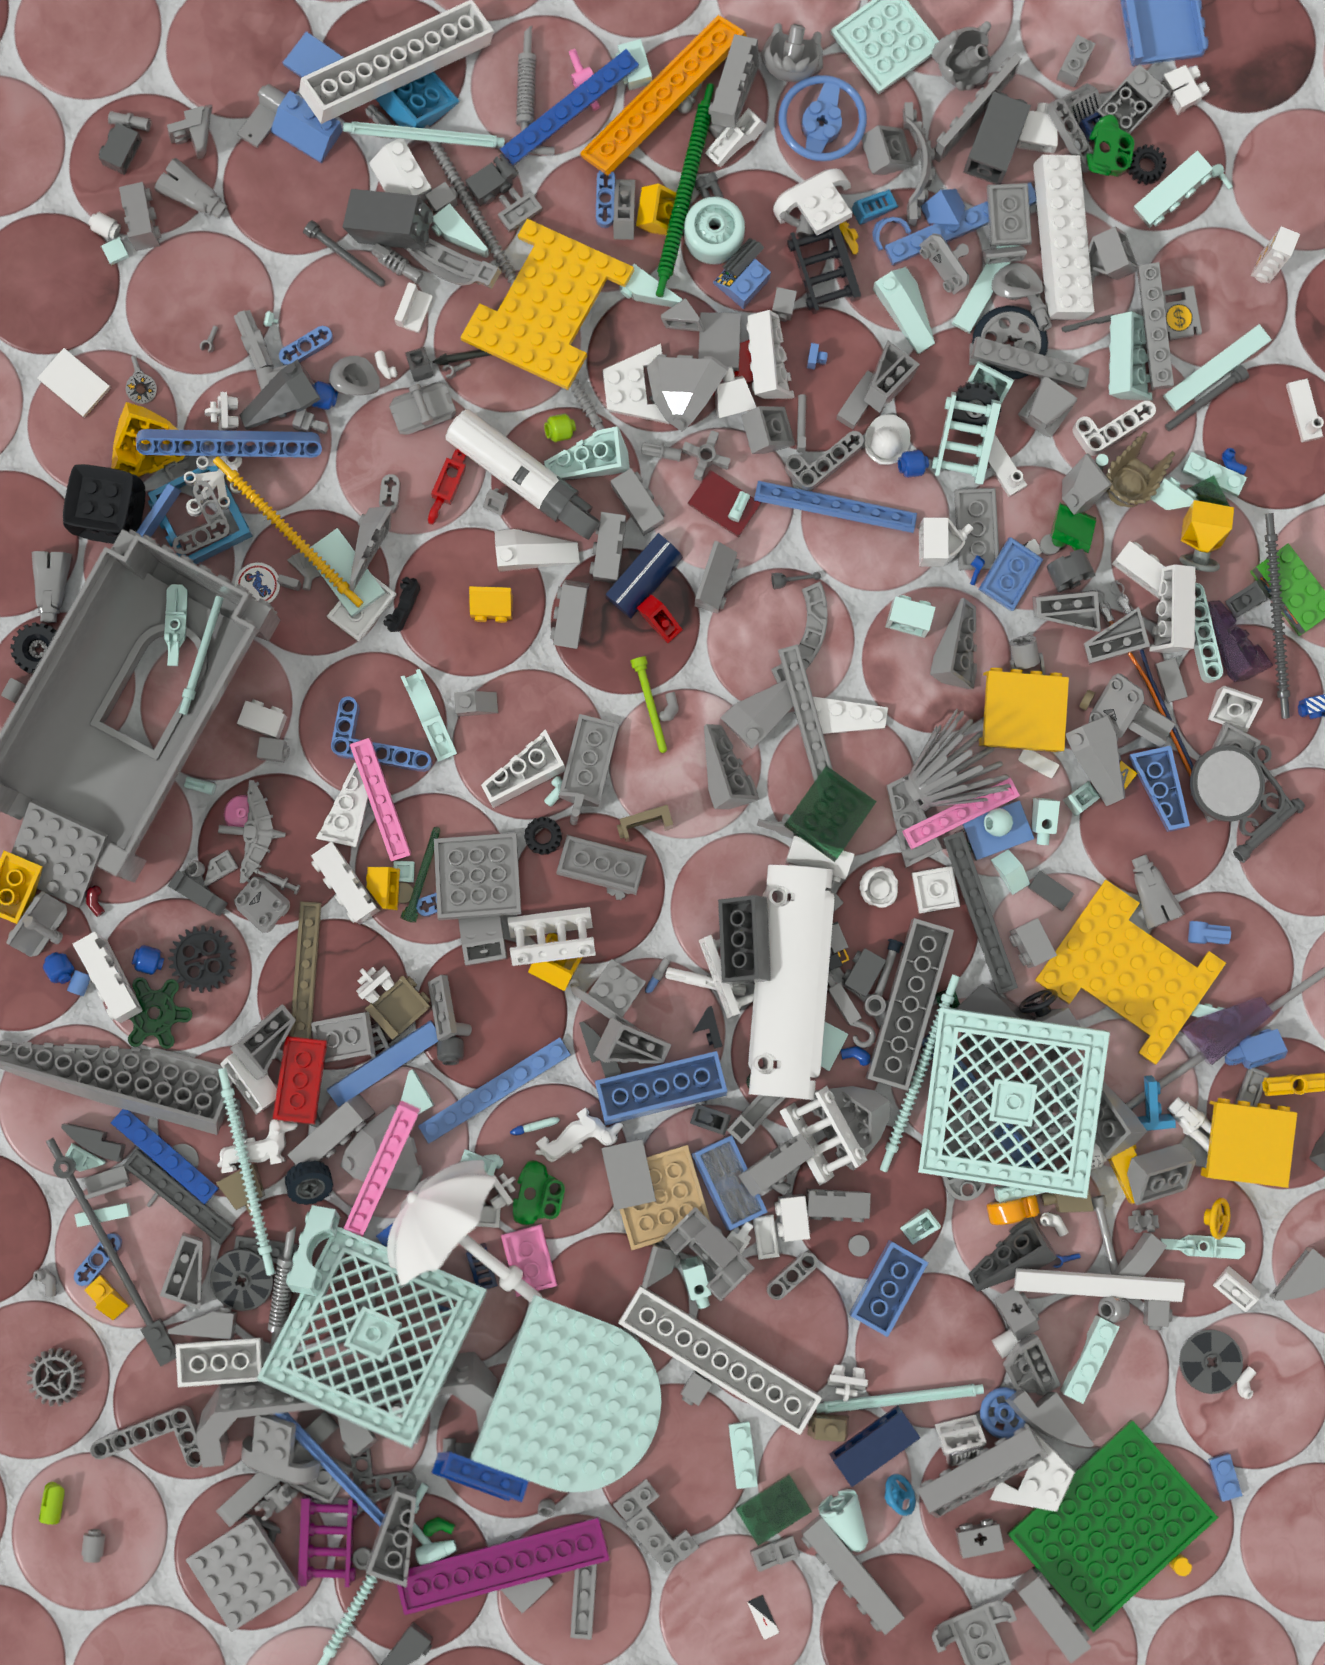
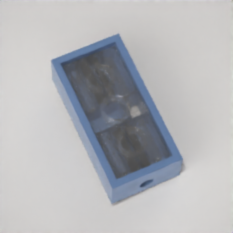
M732 1135L691 1153L726 1230H732L768 1212L760 1194L752 1197L739 1178V1175L747 1170V1167Z

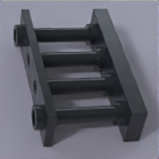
M839 224L819 235L812 234L800 239H796L795 232L790 233L789 240H787L788 249L794 253L808 297L806 298V304L809 310L812 309L813 315L818 313V305L845 296L847 298L850 297L851 303L861 298L859 286ZM824 239L832 241L833 247L831 250L803 259L799 247ZM831 258L838 259V269L809 278L806 266ZM838 277L844 278L846 286L843 289L815 297L813 285Z

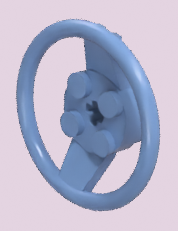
M812 76L796 83L784 96L779 109V127L786 143L799 155L815 161L836 160L850 153L861 141L867 125L866 108L859 93L844 80L833 76ZM824 84L817 101L812 102L803 114L801 130L807 138L806 148H804L794 140L789 132L787 110L791 100L799 91L811 85ZM841 88L850 95L857 106L859 114L858 128L854 137L846 146L834 152L823 153L827 143L836 140L841 131L842 116L841 110L837 107L839 90ZM819 121H823L826 124L819 126Z

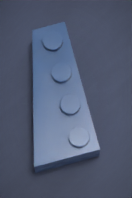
M1171 745L1130 754L1129 759L1166 831L1171 832L1188 828L1190 824Z

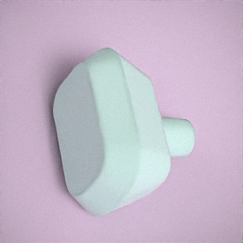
M271 311L265 313L263 322L265 327L272 326V322L276 324L278 322L277 319H274V314Z

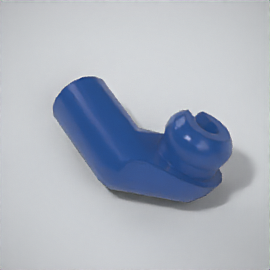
M859 1046L840 1050L842 1060L854 1057L859 1060L862 1066H867L870 1063L871 1056L869 1052Z

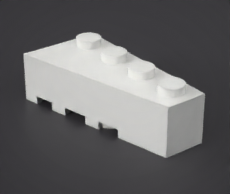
M1174 564L1162 568L1158 593L1161 596V601L1156 606L1155 612L1159 616L1157 626H1153L1152 634L1155 635L1154 644H1150L1149 652L1175 653L1194 649L1196 620L1195 567Z
M332 841L311 855L314 860L311 862L317 872L321 871L325 876L323 881L329 889L333 888L337 894L335 895L336 900L341 906H345L348 911L346 914L353 923L356 922L361 925L381 911Z

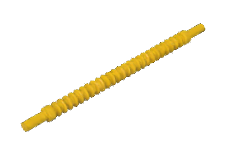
M219 456L213 460V463L227 476L226 479L230 483H234V487L238 486V491H242V495H246V499H250V503H254V507H258V511H262L263 516H267V520H271V524H275V528H279V532H283V536H287V540L292 541V545H296V549H300V553H304V557H308V561H312V565H316L317 570H321V574H325L326 579H330L329 583H334L333 587H338L337 591L340 594L344 593L358 608L364 603L350 590V585L347 581L343 582V577L339 578V573L335 574V570L330 569V565H326V561H322V556L318 557V552L314 553V548L310 549V544H305L306 540H301V535L297 536V531L293 532V527L289 528V523L285 524V519H280L281 515H276L277 511H272V506L268 507V502H264V498H260V494H256V490H252V486H248V482H244L243 477H239L240 474L236 470H232Z

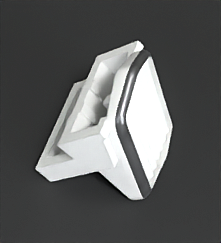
M976 1415L935 1424L944 1456L946 1455L947 1463L950 1466L958 1465V1463L967 1458L972 1460L977 1457V1453L983 1450L986 1444Z

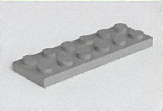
M1015 53L1011 59L1008 57L1003 62L1000 72H995L988 80V86L986 88L982 87L977 92L975 101L973 103L968 102L962 110V116L960 118L955 117L949 126L951 127L947 133L945 131L942 132L938 137V143L934 148L936 150L934 159L939 163L987 109L993 91L996 93L1001 92L1016 75L1022 59L1019 55Z

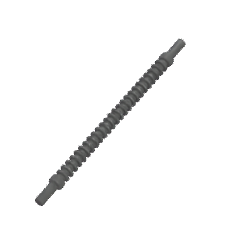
M1274 513L1265 514L1267 535L1264 537L1265 542L1268 544L1265 546L1268 548L1266 553L1269 555L1266 557V559H1269L1267 571H1270L1268 577L1271 578L1268 583H1271V586H1269V589H1271L1269 594L1272 595V598H1270L1272 604L1270 606L1273 607L1271 618H1274V621L1271 623L1274 624L1272 630H1275V633L1272 635L1275 636L1273 641L1276 642L1273 647H1276L1274 653L1277 654L1274 658L1277 659L1275 665L1278 666L1275 669L1278 671L1276 682H1279V685H1277V688H1279L1277 697L1280 698L1281 718L1285 719L1290 718L1288 701L1290 690L1287 688L1290 685L1287 684L1289 679L1286 678L1289 673H1286L1288 667L1285 666L1288 663L1285 661V658H1287L1285 652L1287 650L1284 649L1286 638H1283L1285 626H1282V623L1285 621L1282 620L1284 615L1281 614L1284 609L1281 608L1283 603L1280 600L1283 597H1280L1282 591L1279 588L1282 586L1279 585L1281 579L1278 578L1281 575L1278 573V570H1280L1278 564L1280 562L1277 561L1279 558L1277 552L1279 550H1276L1278 534H1275Z

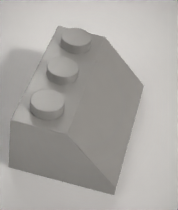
M714 541L695 598V607L718 614L719 608L724 609L727 598L723 596L726 589L730 590L733 578H730L732 570L736 571L739 564V559H736L737 552L718 541Z
M1181 1143L1132 1158L1127 1176L1135 1204L1140 1205L1185 1191L1197 1159Z

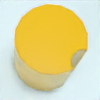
M1182 1554L1177 1555L1169 1563L1170 1567L1180 1576H1187L1192 1570V1565Z

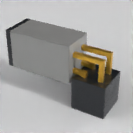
M838 922L832 924L831 950L834 955L830 956L829 971L843 966L842 963L849 960L845 950L848 948V945ZM841 950H843L846 956L844 961H841L839 958L841 957L839 953Z

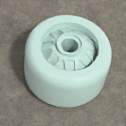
M722 197L704 198L695 203L686 216L684 223L685 244L689 252L701 262L707 264L727 262L740 249L744 241V217L740 209L730 200ZM715 225L720 228L717 230H713L710 228V226Z

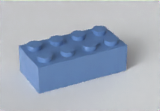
M889 1240L851 1308L849 1315L888 1337L928 1262Z

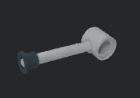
M888 939L889 945L887 950L889 952L875 993L863 1003L864 1012L871 1017L882 1014L886 1008L882 995L896 954L900 952L901 946H904V943L894 939ZM871 1000H876L879 1003L880 1008L878 1011L875 1012L869 1008Z

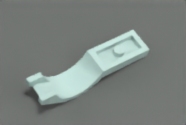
M417 669L416 674L407 678L404 675L401 676V679L439 762L457 754L421 670Z

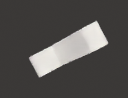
M1143 401L1101 429L1097 428L1091 418L1083 416L1077 420L1072 432L1083 450L1089 453L1090 456H1096L1148 423L1155 415L1156 407L1150 401ZM1141 411H1143V412H1144V411H1147V412H1148V414H1147V413H1144L1143 415H1141V416L1138 418V415L1140 414ZM1124 420H1130L1132 422V427L1126 426L1124 424ZM1079 425H1085L1088 431H1081ZM1112 430L1116 437H1109L1107 431ZM1090 441L1097 442L1099 448H1093L1090 445Z

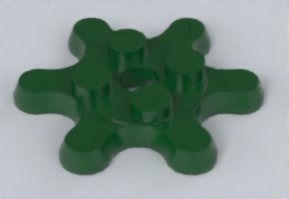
M138 977L133 981L132 987L143 1011L129 1018L133 1022L134 1028L128 1036V1042L131 1046L138 1047L146 1037L155 1036L161 1047L169 1049L175 1043L171 1033L172 1025L176 1022H189L193 1016L192 1011L187 1007L175 1005L173 998L179 990V984L176 980L169 979L161 989L152 990L145 978ZM152 1007L160 1010L157 1019H152L149 1016V1010Z

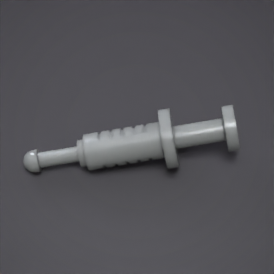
M259 869L254 870L256 874L264 876L267 881L280 886L281 890L289 888L297 895L301 888V885L294 886L288 883L289 878L287 877L283 879L270 872L266 874Z

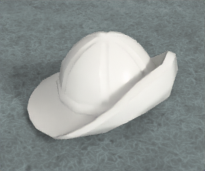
M881 415L866 430L864 440L866 453L873 461L880 465L897 463L898 458L909 448V427L903 419L896 415Z

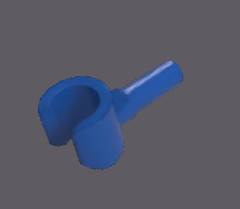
M978 555L971 563V566L976 568L970 582L971 585H975L978 574L985 564V560Z
M1055 1254L1057 1258L1061 1259V1263L1053 1265V1267L1060 1268L1064 1262L1080 1259V1254L1069 1256Z

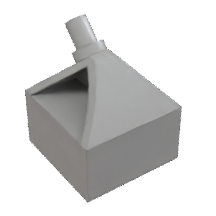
M1113 227L1092 238L1089 246L1092 284L1099 273L1119 280L1137 271L1138 265L1125 232L1117 227Z

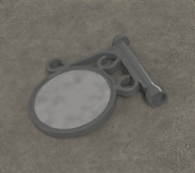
M1231 745L1212 748L1198 758L1190 776L1191 793L1200 810L1218 821L1232 822L1240 820V832L1244 836H1250L1245 841L1246 844L1239 845L1233 850L1234 856L1242 863L1246 862L1251 857L1252 851L1278 830L1287 819L1296 812L1301 814L1304 811L1303 808H1305V804L1301 799L1296 798L1291 801L1288 799L1282 787L1263 764L1268 762L1272 756L1270 748L1265 745L1256 746L1251 754L1240 747ZM1259 749L1264 750L1266 754L1265 759L1262 761L1257 756ZM1264 775L1274 786L1278 795L1273 792L1264 794ZM1269 796L1273 799L1279 798L1277 809L1271 808L1266 804V799ZM1261 804L1265 811L1272 812L1273 814L1259 825L1256 819L1248 818L1247 816L1251 815ZM1247 821L1251 822L1254 827L1258 826L1251 833L1245 829Z

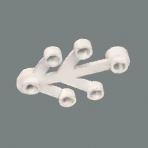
M199 456L196 460L197 467L205 470L210 466H216L213 463L215 458ZM231 456L220 457L232 470L238 472L237 468L242 464V456H232L235 457L233 462L228 461V458ZM201 460L207 462L204 466L199 464ZM220 469L215 472L195 474L191 471L185 473L184 482L187 485L191 486L197 481L203 480L209 481L208 483L212 490L217 486L219 495L217 501L221 509L229 508L230 499L226 493L225 474ZM188 476H193L194 480L188 481L186 478ZM230 483V490L233 493L238 494L241 492L238 489H233L234 483ZM204 487L200 492L204 500H200L201 504L208 498L206 495L208 487ZM194 498L190 499L186 505L188 514L193 517L200 516L202 514L200 506L196 509L191 508L193 503L198 504L197 500ZM227 500L228 503L226 505L220 504V501Z

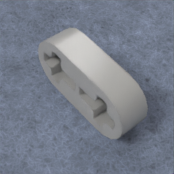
M388 474L381 481L379 506L386 507L384 503H387L388 496H391V502L394 504L390 506L392 513L396 512L399 504L401 486L397 476ZM393 480L396 486H392V491L389 492V487L386 483Z

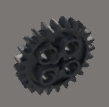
M202 925L200 931L194 926L193 933L186 929L185 937L179 934L178 936L181 941H173V944L177 947L176 949L169 950L174 953V956L168 958V960L174 961V964L170 965L169 968L176 970L172 976H179L177 983L184 981L183 988L185 989L191 985L192 992H195L197 987H199L200 993H204L205 987L208 992H212L213 985L215 988L220 989L219 982L227 984L225 976L232 977L229 970L236 969V967L231 965V962L237 961L236 958L231 957L232 954L236 953V950H230L233 942L226 943L228 935L220 937L221 930L214 933V927H210L207 931L204 925ZM209 941H213L215 944V949L212 952L206 950V944ZM189 946H193L195 949L192 957H187L186 949ZM217 953L221 954L220 957L204 960V964L195 962L185 965L186 961L200 959L202 957L201 954L207 957ZM214 961H218L220 964L217 972L211 971L210 966ZM197 966L200 973L197 977L193 978L190 971L192 967Z

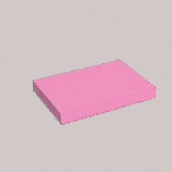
M542 1224L501 1235L509 1267L512 1265L519 1267L523 1271L522 1279L536 1291L557 1286ZM515 1291L517 1297L522 1296L517 1291Z

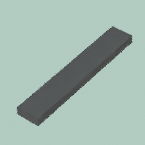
M136 1149L123 1165L220 1245L235 1228L208 1205L203 1204L139 1149Z

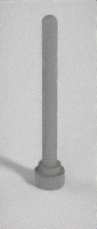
M1105 1195L1092 1197L1091 1200L1093 1209L1097 1214L1112 1275L1117 1269L1118 1264L1104 1211L1107 1204Z

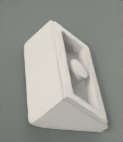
M1230 1266L1222 1272L1213 1284L1216 1289L1245 1313L1260 1299V1291Z

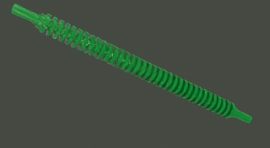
M712 83L707 84L704 99L697 107L657 270L659 273L657 297L664 296L667 280L673 275L684 231V223L689 211L711 121L709 106L715 85Z

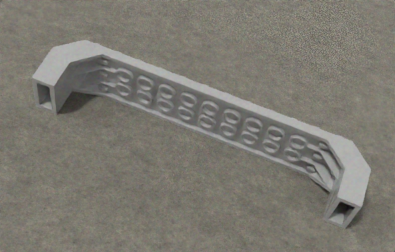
M475 1352L458 1353L438 1396L453 1394L476 1410L480 1435L498 1389L497 1378ZM423 1357L426 1366L431 1357ZM420 1359L409 1363L412 1372L423 1368ZM394 1360L392 1361V1363H396L401 1360ZM388 1361L384 1363L376 1362L378 1369L390 1365ZM373 1363L361 1366L364 1375L375 1371ZM406 1365L395 1368L397 1377L409 1373ZM341 1366L329 1368L330 1372L340 1369ZM358 1367L347 1371L349 1380L360 1377ZM325 1368L313 1369L316 1377L327 1374ZM310 1370L301 1373L302 1375H305L312 1379ZM392 1370L380 1374L383 1383L394 1379ZM343 1373L332 1377L335 1386L346 1382ZM422 1374L414 1377L416 1385L418 1384ZM377 1376L366 1380L369 1389L380 1385ZM411 1378L400 1382L402 1392L413 1388ZM329 1379L320 1382L331 1387ZM260 1381L219 1384L202 1411L196 1433L202 1468L224 1465L229 1444L227 1429L237 1418L321 1408ZM363 1381L352 1385L354 1395L365 1391ZM396 1384L385 1388L388 1397L399 1393ZM348 1387L339 1390L345 1394L350 1395ZM382 1390L371 1394L373 1403L385 1399ZM413 1394L405 1396L404 1398L411 1399ZM368 1396L359 1398L361 1401L370 1403Z

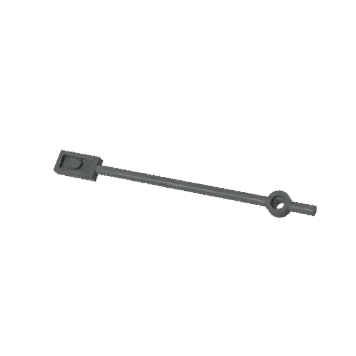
M54 1138L49 1139L46 1143L56 1160L53 1165L54 1173L60 1178H66L132 1298L146 1324L141 1329V1332L160 1367L176 1359V1346L168 1334L161 1318L156 1321L152 1319L90 1203L85 1199V1194L73 1174L76 1170L75 1161L71 1157L63 1156ZM61 1164H65L67 1166L66 1171L61 1170Z

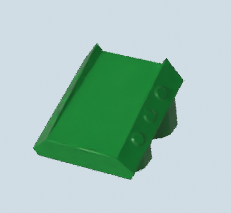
M1059 502L1050 535L1052 543L1057 547L1070 545L1074 551L1083 549L1084 552L1089 553L1096 517L1084 512L1074 515L1067 505Z

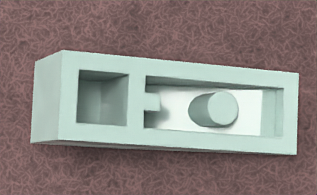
M450 203L433 216V226L431 228L438 237L441 235L446 241L487 258L489 256L488 248Z
M633 264L634 272L626 287L620 285V292L626 298H633L635 301L673 307L683 300L667 287L665 288L664 296L657 297L658 281L635 264Z

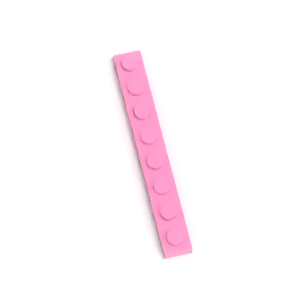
M402 1100L400 1101L343 1229L363 1237L421 1109Z

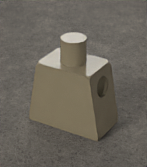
M254 1163L250 1165V1169H253L251 1171V1174L254 1175L252 1179L256 1181L254 1186H257V1189H255V1192H258L257 1198L265 1196L257 1165ZM242 1169L216 1182L236 1210L245 1206L250 1215L252 1210L248 1209L250 1207V1203H247L249 1198L245 1197L247 1192L244 1191L246 1186H243L245 1181L241 1179L243 1177V1174H240Z
M1089 1186L1087 1198L1055 1193L1041 1194L1043 1205L1055 1204L1056 1211L1060 1213L1094 1211Z
M813 1413L808 1421V1435L815 1440L845 1442L848 1438L849 1416Z

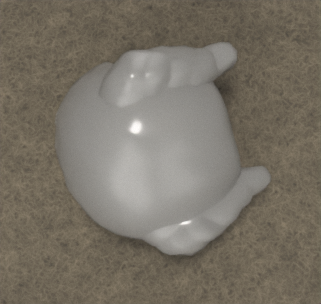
M985 21L978 28L964 27L952 31L941 38L932 50V57L937 62L944 79L956 86L960 91L972 90L976 85L985 83L989 73H986L991 62L987 49L989 43L988 32L991 29V23Z
M776 23L771 36L768 38L760 54L767 70L779 80L794 83L818 74L823 68L821 33L815 32L811 40H803L806 29L804 26L798 24L790 25V33L787 35L783 33L781 23Z

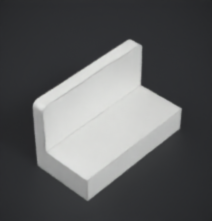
M409 282L394 319L396 325L419 333L433 299L432 295L419 291L417 285Z

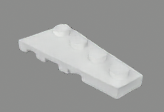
M813 697L823 735L885 729L888 707Z
M354 763L343 788L336 798L316 839L357 848L369 798L356 763Z

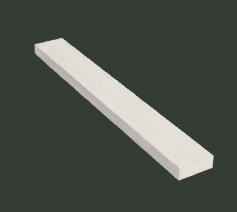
M1016 1268L1014 1281L1015 1291L1100 1297L1114 1296L1118 1298L1182 1302L1185 1282L1182 1279Z

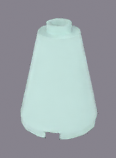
M853 1489L838 1491V1496L833 1498L830 1495L823 1500L818 1510L820 1516L848 1549L860 1552L866 1548L868 1536L859 1498Z

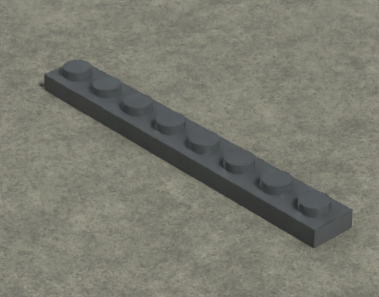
M963 831L944 837L942 839L996 992L1001 994L1018 988Z

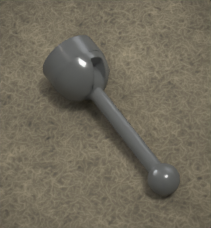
M814 572L811 575L786 578L782 573H772L773 589H781L788 581L812 578L818 580L821 574Z

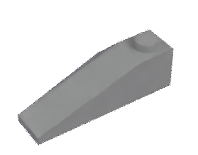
M1103 1081L1095 1143L1100 1147L1105 1158L1109 1159L1134 1146L1147 1133V1130L1135 1113Z

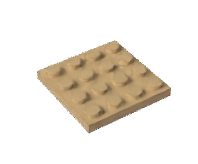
M688 1145L647 1157L656 1201L619 1209L631 1250L661 1242L695 1207L710 1221Z

